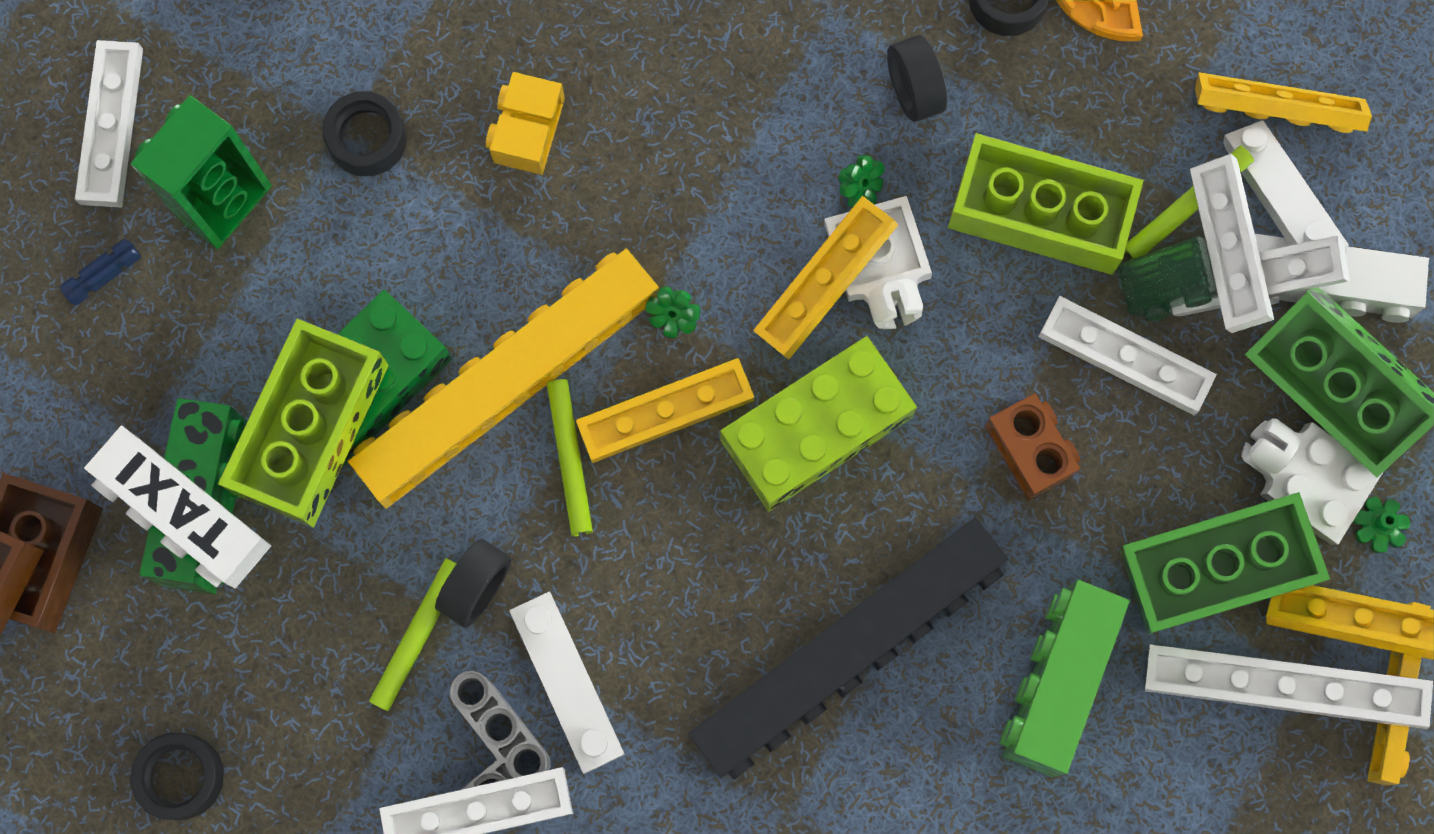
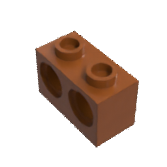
M1036 393L991 416L984 426L1028 501L1074 477L1080 470L1077 464L1080 462L1077 449L1069 439L1063 440L1055 427L1058 421L1052 407L1046 401L1041 402ZM1017 418L1030 420L1034 425L1035 433L1031 436L1021 435L1014 427V420ZM1040 455L1051 457L1057 465L1056 473H1043L1036 464V457Z

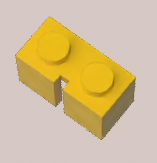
M512 72L509 86L503 85L498 97L497 108L498 110H503L502 115L500 114L497 124L491 123L486 137V148H489L495 164L543 175L565 100L561 83Z

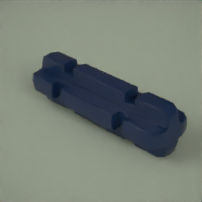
M122 239L111 247L112 253H103L78 272L80 275L78 278L75 279L72 276L62 283L60 290L73 305L81 303L89 297L87 292L91 289L96 292L122 272L121 267L126 265L128 268L140 259V254L129 240Z

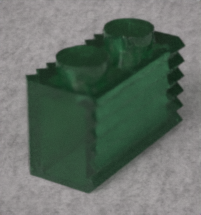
M1199 236L1126 261L1117 267L1121 286L1124 289L1123 294L1126 297L1125 302L1128 305L1127 310L1130 314L1145 317L1146 321L1166 318L1171 315L1170 309L1185 304L1187 308L1208 304L1212 301L1211 295L1217 293L1206 239Z

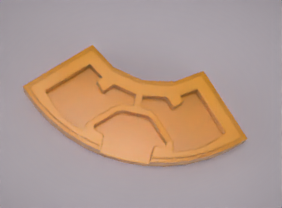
M1056 0L1062 10L1074 22L1096 35L1118 41H1141L1143 37L1137 0Z

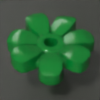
M859 155L856 165L849 164L847 168L840 171L838 177L841 183L840 194L849 198L848 206L853 208L862 196L874 205L876 204L877 196L873 191L880 192L884 182L882 178H879L885 172V166L881 161L873 160L868 155Z
M662 287L657 293L658 298L650 297L648 299L645 310L651 314L649 322L655 328L665 325L664 335L666 337L676 338L679 330L685 334H690L695 330L696 321L700 317L701 310L699 305L689 304L691 295L686 291L673 292L670 287Z
M1378 497L1367 499L1364 502L1366 511L1360 509L1353 520L1354 524L1362 526L1354 534L1358 542L1364 544L1372 540L1371 549L1375 553L1386 552L1388 543L1393 548L1402 546L1406 541V537L1400 530L1408 529L1410 527V520L1406 515H1397L1400 504L1393 499L1385 501L1383 505Z

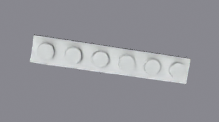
M1150 644L1145 691L1422 729L1430 727L1433 681Z

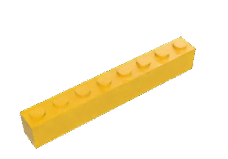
M627 248L618 255L613 252L605 256L596 265L595 269L597 271L584 281L579 278L571 282L562 291L561 295L563 297L549 307L545 304L537 308L528 317L527 321L529 323L516 333L508 331L493 344L494 350L482 359L475 357L469 360L458 371L460 376L447 386L444 383L435 386L424 396L423 400L425 402L412 412L406 410L398 414L389 423L390 429L377 439L375 437L366 439L353 451L355 456L348 460V463L385 509L546 387L547 382L555 380L642 313L650 297L658 298V285Z

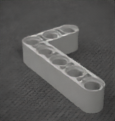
M465 671L457 675L450 687V698L497 758V761L461 790L485 785L491 780L503 781L523 776L517 768V762L519 757L526 751H534L540 757L541 764L536 773L550 770V757L547 751L493 683L484 675L475 671ZM472 681L481 682L484 687L483 698L475 705L465 704L462 699L463 688ZM499 716H507L512 722L511 734L504 740L496 741L490 735L489 728L491 722Z

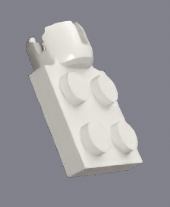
M907 196L875 204V206L897 222L898 227L845 290L848 302L864 300L868 303L875 325L879 329L884 330L896 328L894 318L897 317L895 306H898L904 326L922 316L923 303L917 285L922 281L931 279L932 276ZM849 212L824 219L828 237Z
M1278 419L1265 420L1250 435L1256 443L1251 446L1246 442L1241 453L1243 460L1263 474L1266 480L1265 487L1260 495L1266 500L1271 501L1300 492L1314 534L1330 545H1338L1381 475L1376 478L1334 437L1313 422L1305 424L1298 433Z

